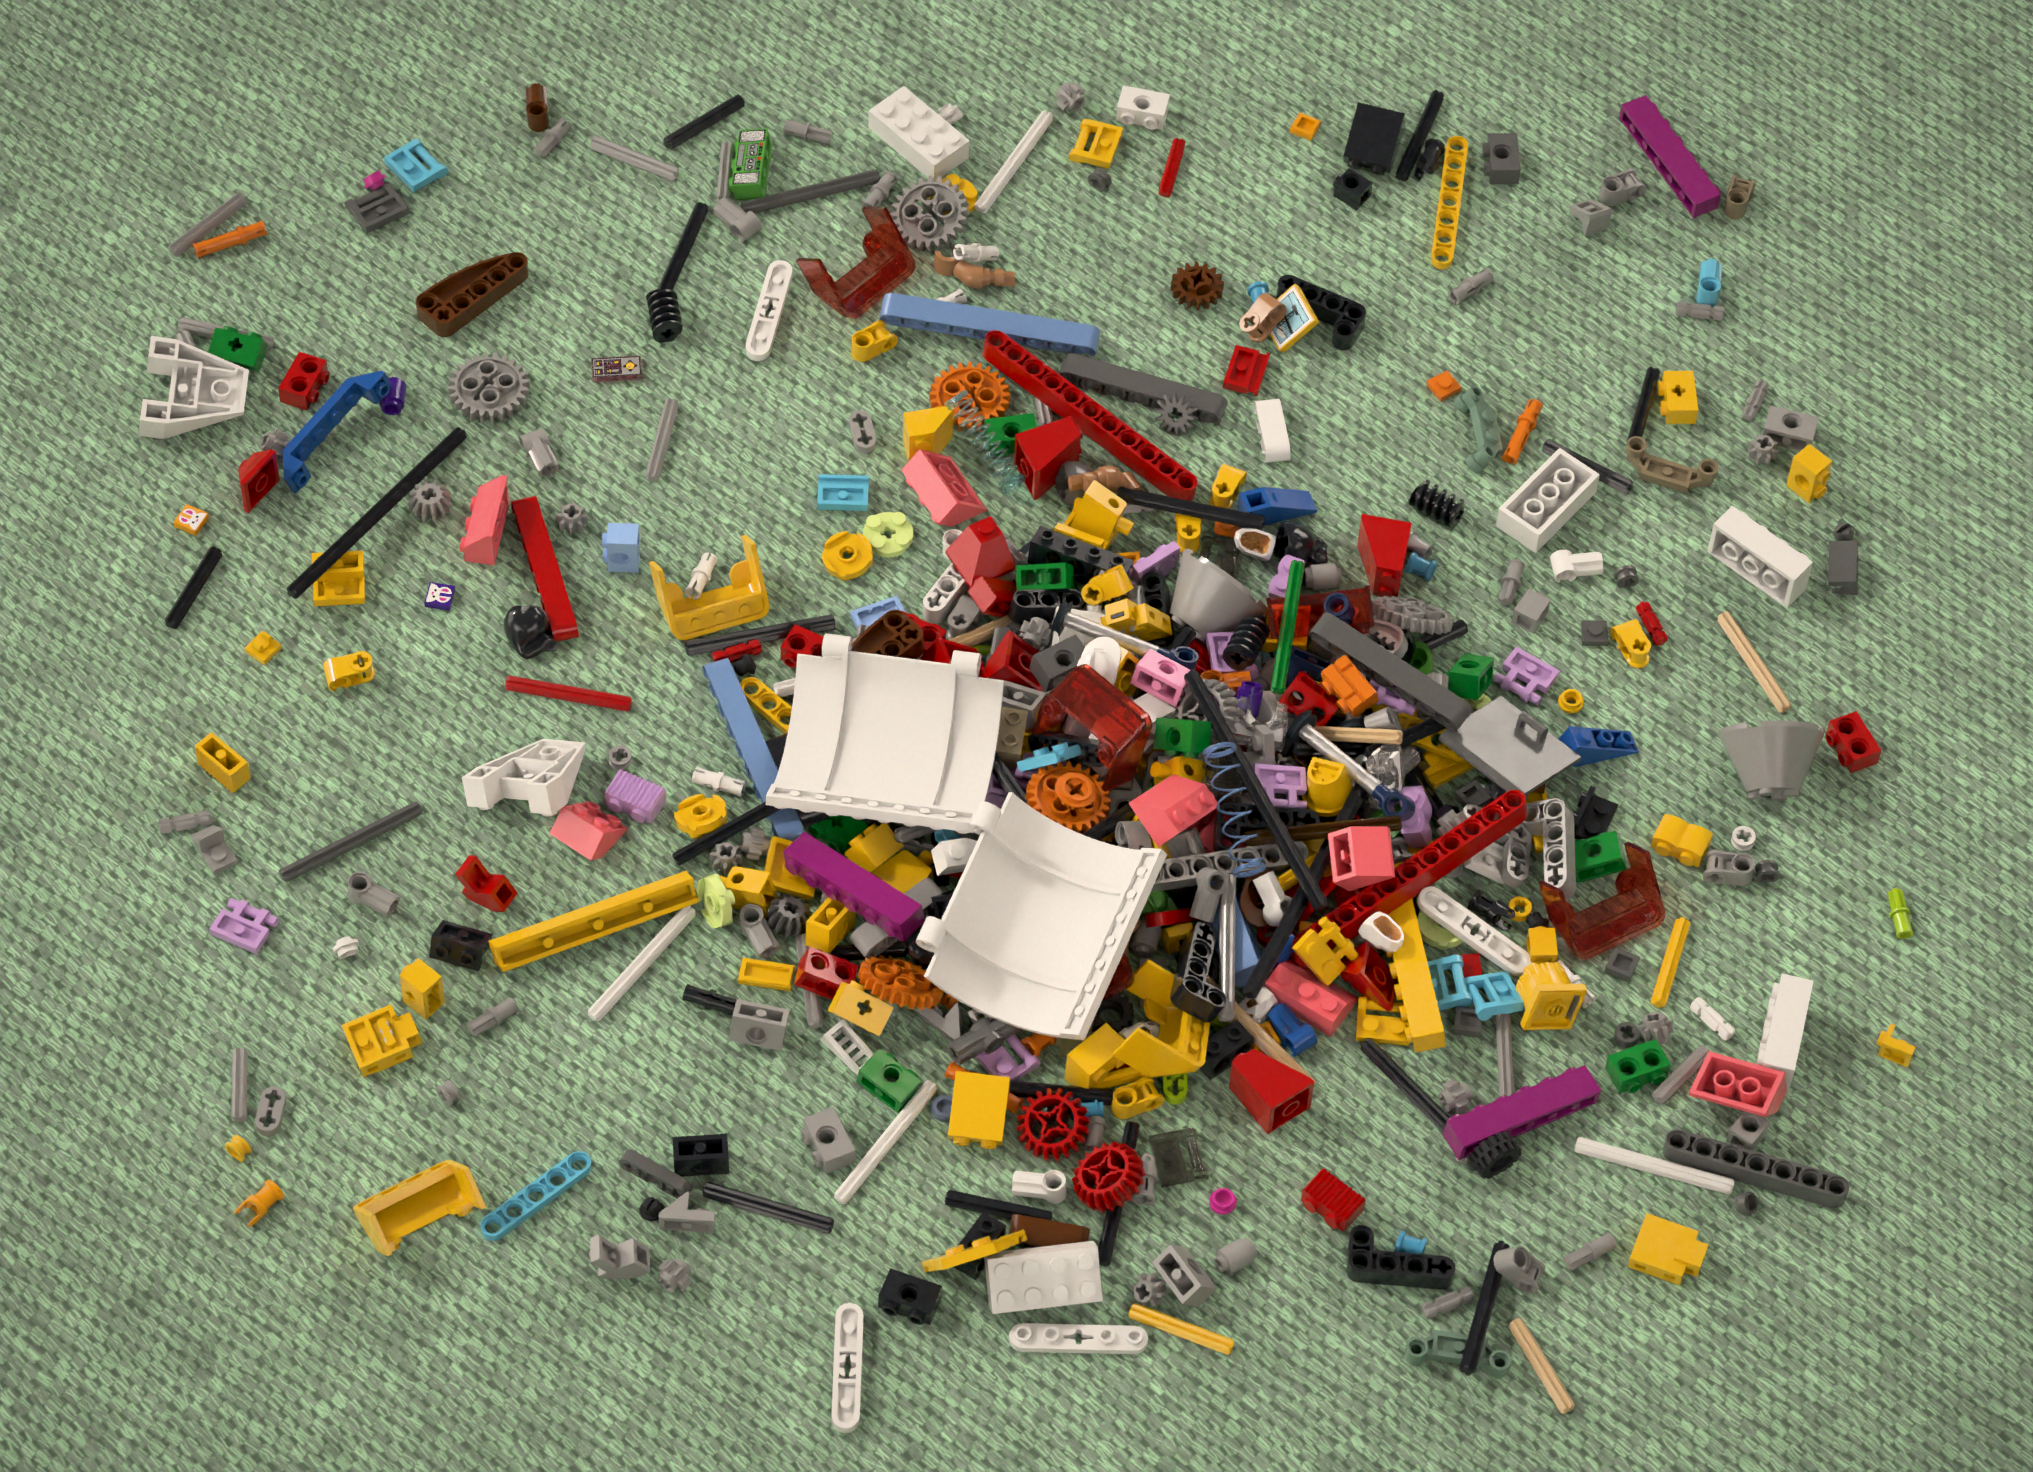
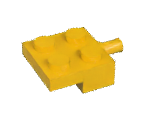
M363 550L347 551L313 583L314 606L365 604V561ZM324 552L312 553V563Z

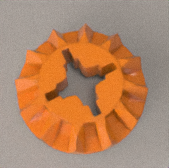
M1076 772L1060 776L1054 787L1056 798L1061 800L1062 806L1065 804L1070 805L1072 810L1076 807H1080L1083 810L1087 805H1092L1097 794L1093 781L1087 776ZM1080 788L1079 794L1070 795L1071 790L1075 791Z

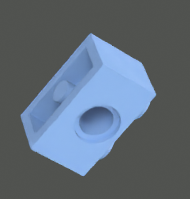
M608 523L607 533L602 534L603 563H608V572L639 573V524Z

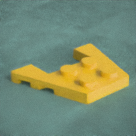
M1024 1229L1001 1236L992 1241L990 1236L983 1237L972 1242L973 1247L964 1249L962 1244L949 1248L945 1251L946 1255L922 1261L924 1272L944 1270L998 1253L1026 1241L1027 1237Z

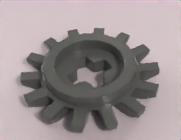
M1173 392L1172 399L1165 394V403L1161 400L1157 401L1162 408L1154 409V412L1161 414V416L1155 417V421H1163L1159 428L1163 429L1167 426V434H1170L1172 429L1175 430L1176 436L1180 435V429L1185 434H1188L1189 432L1186 427L1194 428L1195 425L1191 423V420H1198V416L1192 415V412L1198 410L1197 407L1191 408L1189 406L1193 402L1192 399L1188 402L1184 401L1186 396L1184 393H1182L1180 398H1177V392ZM1173 408H1177L1178 412L1183 414V416L1178 418V421H1174V417L1169 416V413L1173 412Z

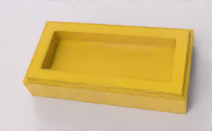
M742 958L738 984L791 991L795 965Z

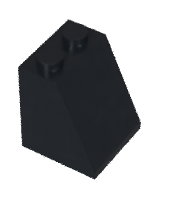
M1358 102L1343 155L1344 163H1347V166L1352 169L1369 168L1372 173L1377 175H1384L1385 172L1391 173L1406 127L1405 113Z

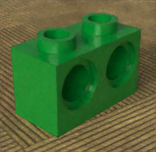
M1657 1039L1608 1055L1605 1069L1618 1093L1621 1094L1626 1091L1628 1093L1637 1092L1643 1085L1649 1083L1653 1085L1662 1083L1668 1077L1671 1064ZM1647 1063L1654 1064L1655 1066H1649ZM1622 1072H1628V1073H1630L1631 1075H1626V1074H1624V1073H1622Z

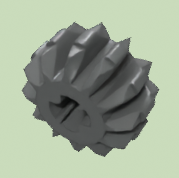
M781 894L778 899H773L767 910L766 920L769 921V928L775 929L776 935L784 934L786 939L790 935L796 938L800 933H805L806 921L812 916L810 904L803 903L802 897L795 899L791 894L787 898Z

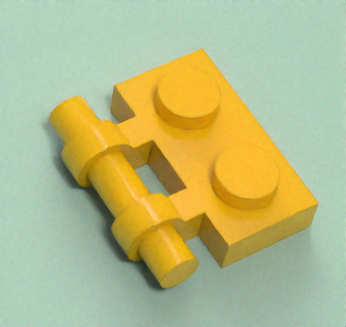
M1323 917L1318 922L1322 927L1319 934L1309 929L1292 949L1319 980L1329 986L1346 968L1340 959L1346 955L1350 961H1353L1358 957V953L1349 938L1345 939L1340 933V928L1336 923L1330 922L1327 917ZM1330 939L1337 945L1333 950L1326 944Z

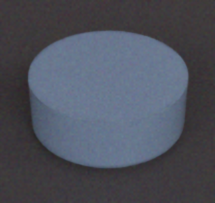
M941 1095L933 1100L931 1112L936 1120L941 1122L950 1121L953 1097Z

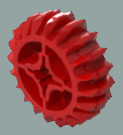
M1048 1088L1046 1096L1037 1091L1038 1099L1035 1101L1033 1098L1028 1097L1027 1100L1030 1107L1021 1106L1022 1112L1026 1115L1017 1116L1018 1122L1023 1124L1018 1125L1016 1130L1018 1133H1023L1020 1135L1019 1140L1021 1143H1026L1025 1149L1027 1151L1033 1150L1034 1157L1038 1158L1043 1152V1159L1045 1161L1050 1159L1051 1154H1053L1055 1161H1059L1061 1153L1066 1158H1069L1070 1153L1068 1150L1072 1148L1074 1152L1079 1151L1076 1145L1077 1142L1085 1144L1086 1140L1081 1134H1089V1128L1084 1125L1090 1123V1119L1084 1116L1088 1111L1085 1106L1080 1107L1081 1100L1079 1098L1073 1100L1072 1092L1066 1093L1063 1097L1062 1089L1058 1088L1056 1094L1053 1095L1052 1089ZM1055 1106L1051 1112L1045 1113L1041 1111L1047 1107ZM1067 1109L1074 1114V1127L1072 1130L1064 1124ZM1034 1119L1042 1125L1039 1140L1032 1133ZM1054 1120H1056L1059 1126L1050 1129L1047 1123L1051 1121L1054 1123ZM1056 1137L1065 1138L1058 1143L1048 1144Z
M1115 1141L1111 1145L1104 1142L1101 1148L1094 1146V1151L1090 1154L1085 1152L1086 1158L1078 1160L1079 1167L1073 1169L1075 1177L1072 1178L1075 1194L1093 1211L1098 1209L1102 1213L1107 1208L1113 1212L1116 1206L1123 1208L1125 1201H1132V1195L1139 1194L1138 1186L1144 1184L1142 1177L1146 1175L1143 1161L1136 1151L1124 1143L1119 1144ZM1121 1164L1125 1165L1124 1169H1120ZM1093 1184L1097 1185L1096 1190L1092 1189Z

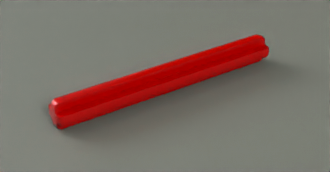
M511 675L507 676L505 682L506 690L622 711H629L632 705V698L630 696Z

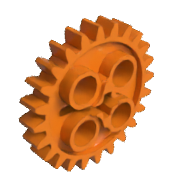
M959 362L958 369L950 365L949 373L941 370V377L935 376L934 384H931V391L929 392L930 408L953 405V426H958V432L963 427H967L968 433H971L972 427H976L978 432H981L984 419L1005 417V410H1009V385H1005L1004 377L999 378V371L991 373V366L981 369V363H978L976 367H972V363L968 362L967 367H963L961 362Z
M1070 761L1067 762L1066 766H1062L1059 762L1056 763L1055 768L1052 765H1047L1045 770L1040 767L1037 774H1032L1025 795V799L1028 800L1027 805L1054 822L1077 833L1085 832L1105 819L1110 810L1111 799L1108 798L1110 791L1104 789L1105 781L1097 782L1099 774L1091 776L1089 775L1091 768L1083 771L1081 770L1080 763L1074 768L1071 766ZM1076 772L1087 776L1093 781L1097 794L1092 805H1087L1083 810L1080 807L1072 810L1071 806L1067 804L1062 806L1061 800L1056 798L1054 787L1057 779L1063 774ZM1080 788L1075 791L1071 790L1070 795L1079 794Z
M879 955L878 958L875 956H871L870 959L865 958L858 972L859 983L864 984V989L872 990L871 995H879L880 1000L887 999L889 1004L895 1003L901 1008L904 1005H907L911 1010L914 1009V1006L920 1010H923L924 1007L927 1009H931L932 1006L937 1007L944 993L924 977L927 970H923L920 965H913L912 961H904L900 957L898 960H895L890 955L888 959L882 955Z

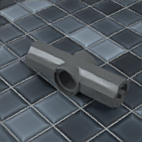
M983 1018L976 1022L969 1032L948 1043L947 1049L952 1060L961 1065L983 1052L990 1054L996 1051L1007 1038L1024 1029L1006 1024L994 1018L991 1020Z

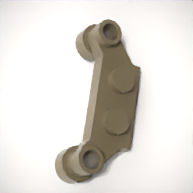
M1634 436L1627 441V460L1639 472V479L1687 493L1688 490L1693 488L1710 486L1717 477L1719 466L1712 459H1703L1699 463L1698 468L1694 469L1647 454V443L1642 437Z

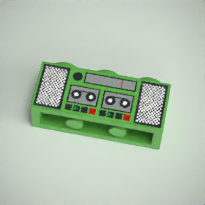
M767 128L739 130L738 140L734 142L736 155L735 159H732L731 162L733 175L729 178V190L734 193L736 200L747 201L766 196L773 147Z

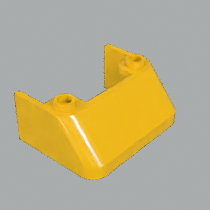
M747 535L741 536L746 560L732 566L729 574L731 585L701 593L700 598L696 600L693 599L694 595L691 598H684L683 592L677 584L665 582L663 569L654 561L649 562L658 602L671 633L677 639H692L758 620L767 615L770 604L756 543Z
M1149 959L1123 983V988L1144 1000L1146 1017L1160 1025L1158 1039L1138 1027L1113 1051L1112 1056L1148 1077L1196 1072L1205 1063L1210 1022L1201 1021L1173 1005L1170 994L1175 975Z
M446 1160L359 1202L353 1207V1210L376 1250L386 1256H390L392 1252L400 1247L399 1243L402 1242L403 1236L447 1214H457L458 1217H462L473 1211L472 1207L475 1206L482 1210L486 1208V1205L469 1167L452 1160Z

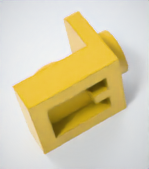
M1191 922L1186 924L1178 923L1162 929L1161 939L1167 954L1178 951L1179 940H1183L1193 928Z
M1890 1024L1887 1032L1881 1031L1876 1043L1877 1046H1880L1878 1056L1908 1068L1916 1047L1904 1040L1893 1038L1892 1035L1896 1025Z

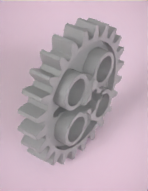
M931 176L928 177L927 182H924L920 177L918 185L911 181V189L908 190L903 187L904 196L896 195L899 203L892 204L895 212L890 213L894 220L891 224L896 229V235L901 236L900 239L903 243L908 241L910 248L917 245L919 251H922L924 246L927 247L929 252L932 251L933 246H936L940 251L942 243L949 247V239L958 240L956 233H964L965 231L961 225L968 224L965 216L970 215L968 208H966L969 204L964 199L963 191H960L957 184L952 186L950 179L943 183L941 176L937 178L936 182L933 181ZM930 196H935L934 199L926 201ZM919 201L921 204H923V206L929 213H925L923 208L915 202ZM951 210L948 215H943L944 212ZM912 213H917L916 216L912 218L909 217ZM930 214H935L937 220L945 226L941 227ZM934 227L932 231L925 232L928 228Z
M484 352L483 358H479L477 354H474V361L465 358V366L458 363V371L452 370V378H449L448 387L450 402L455 404L456 411H462L463 417L470 414L471 421L475 420L476 417H480L481 423L485 421V418H489L490 422L494 423V418L496 417L500 421H504L503 415L506 414L512 418V410L520 412V405H526V397H529L530 389L527 372H523L522 365L516 366L515 359L507 362V355L499 359L496 352L492 357H488L487 352Z
M1378 596L1374 598L1370 611L1372 616H1376V619L1390 622L1401 629H1408L1409 632H1420L1422 634L1424 632L1432 635L1433 632L1439 635L1441 633L1447 634V632H1451L1454 621L1453 615L1448 614V611L1442 610L1441 607H1434V604H1425L1424 601L1415 598Z

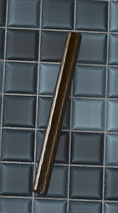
M1399 815L1289 826L1286 829L1293 841L1296 842L1328 838V833L1350 826L1389 827L1390 832L1402 830V820ZM1269 829L1244 832V836L1258 834L1257 837L1245 840L1246 846L1277 844Z

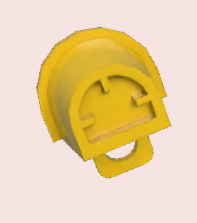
M1313 757L1307 771V791L1305 795H1302V799L1307 802V809L1313 810L1318 816L1332 817L1338 815L1353 788L1346 766Z

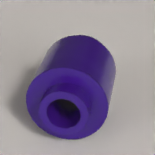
M390 377L388 379L392 388L381 399L379 405L383 413L397 415L404 408L407 386L400 378Z
M1242 681L1241 686L1238 687L1236 698L1240 702L1236 707L1242 710L1240 712L1242 716L1247 715L1248 709L1254 718L1259 716L1263 697L1261 684L1252 681Z

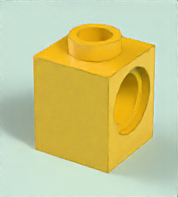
M1544 926L1529 928L1526 945L1530 961L1537 964L1557 962L1558 951L1555 928H1546Z

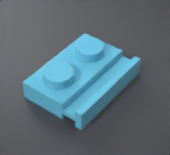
M819 474L817 510L868 511L869 476Z
M1067 742L1052 746L1053 751H1049L1048 747L1033 751L1034 756L1017 762L1019 772L1059 763L1060 761L1081 755L1080 746L1077 744L1068 747Z

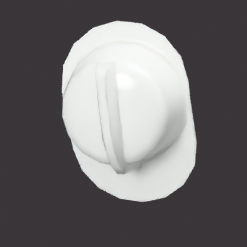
M1098 637L1090 641L1084 648L1082 656L1078 661V683L1081 689L1088 695L1098 696V694L1103 692H1109L1115 684L1121 658V649L1113 638Z

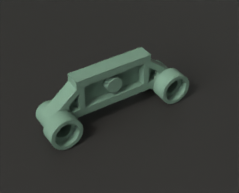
M1472 386L1466 392H1461L1454 398V405L1461 413H1471L1478 450L1466 458V463L1471 471L1480 473L1488 466V462L1495 455H1499L1503 451L1495 411L1491 410L1482 399L1483 393L1481 389L1477 386Z
M1433 1330V1334L1425 1339L1421 1337L1410 1338L1405 1348L1407 1361L1413 1366H1418L1428 1359L1461 1364L1468 1335ZM1485 1338L1477 1367L1485 1368L1492 1377L1501 1379L1510 1369L1511 1356L1504 1350L1495 1351L1488 1344L1489 1338Z

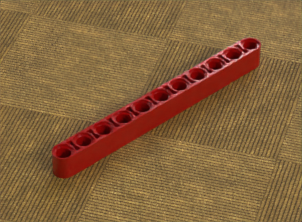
M992 330L986 334L982 352L983 358L1062 418L1071 416L1075 425L1078 424L1082 433L1165 495L1188 501L1194 499L1198 483L1197 477L1006 334L998 330Z
M1510 790L1394 868V878L1369 885L1324 917H1327L1330 922L1336 923L1345 939L1349 938V940H1352L1359 935L1358 930L1371 915L1379 911L1387 915L1419 894L1425 887L1431 886L1523 823L1528 816L1524 793L1519 790ZM1320 919L1308 928H1306L1305 930H1303L1302 932H1300L1299 934H1297L1292 941V946H1294L1309 929H1312L1317 934H1319V932L1322 930V927L1318 924ZM1332 939L1326 943L1331 950L1337 946ZM1294 951L1296 963L1301 967H1308Z

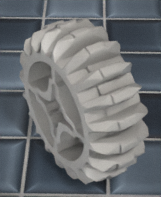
M1202 679L1212 698L1214 699V696L1217 698L1220 705L1219 710L1232 733L1237 732L1234 725L1241 721L1236 716L1242 710L1236 707L1240 702L1238 698L1234 697L1236 692L1229 689L1226 683L1215 679ZM1188 687L1185 690V696L1180 698V705L1175 707L1179 712L1174 718L1207 721L1206 717H1202L1205 715ZM1212 728L1210 746L1220 743Z

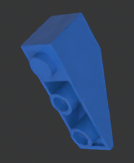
M1261 487L1239 493L1238 511L1264 516V526L1317 513V508L1309 491Z
M1569 726L1559 738L1562 743L1581 756V760L1574 764V767L1639 753L1630 731Z

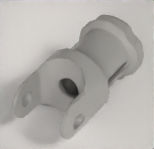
M1144 1154L1141 1158L1146 1174L1142 1177L1144 1184L1138 1186L1139 1194L1132 1195V1202L1141 1205H1153L1156 1202V1196L1153 1194L1154 1184L1157 1182L1155 1158L1151 1154Z

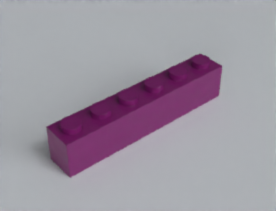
M1647 95L1621 104L1620 121L1690 215L1695 218L1718 209L1721 198L1719 188L1713 185L1708 178L1707 172L1701 169L1694 155L1683 145L1681 137L1674 133L1668 120L1664 119L1659 113L1656 104L1651 102Z
M803 832L783 851L785 867L789 873L798 875L811 887H817L822 890L830 899H836L841 902L849 911L857 912L868 923L876 924L884 929L889 936H895L904 942L925 922L921 904L806 832Z
M1586 1065L1579 1068L1571 1067L1559 1076L1544 1078L1537 1085L1532 1087L1524 1086L1510 1096L1502 1095L1485 1106L1480 1104L1468 1113L1451 1116L1447 1120L1442 1135L1457 1159L1461 1160L1470 1156L1471 1152L1475 1151L1474 1149L1480 1146L1482 1141L1488 1140V1137L1495 1136L1496 1133L1509 1132L1515 1138L1597 1103L1602 1090Z

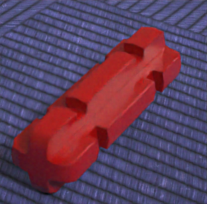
M1640 602L1636 606V611L1639 617L1642 616L1641 621L1649 635H1652L1653 643L1656 646L1664 645L1668 641V637L1665 631H1661L1663 628L1655 613L1652 612L1649 602Z
M755 639L748 641L747 645L742 643L725 648L723 652L722 650L712 653V660L715 662L728 658L730 663L741 660L742 654H752V656L761 654L762 646L760 641Z

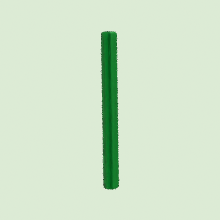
M1292 560L1289 569L1270 689L1273 694L1282 695L1286 687L1305 566L1303 561Z

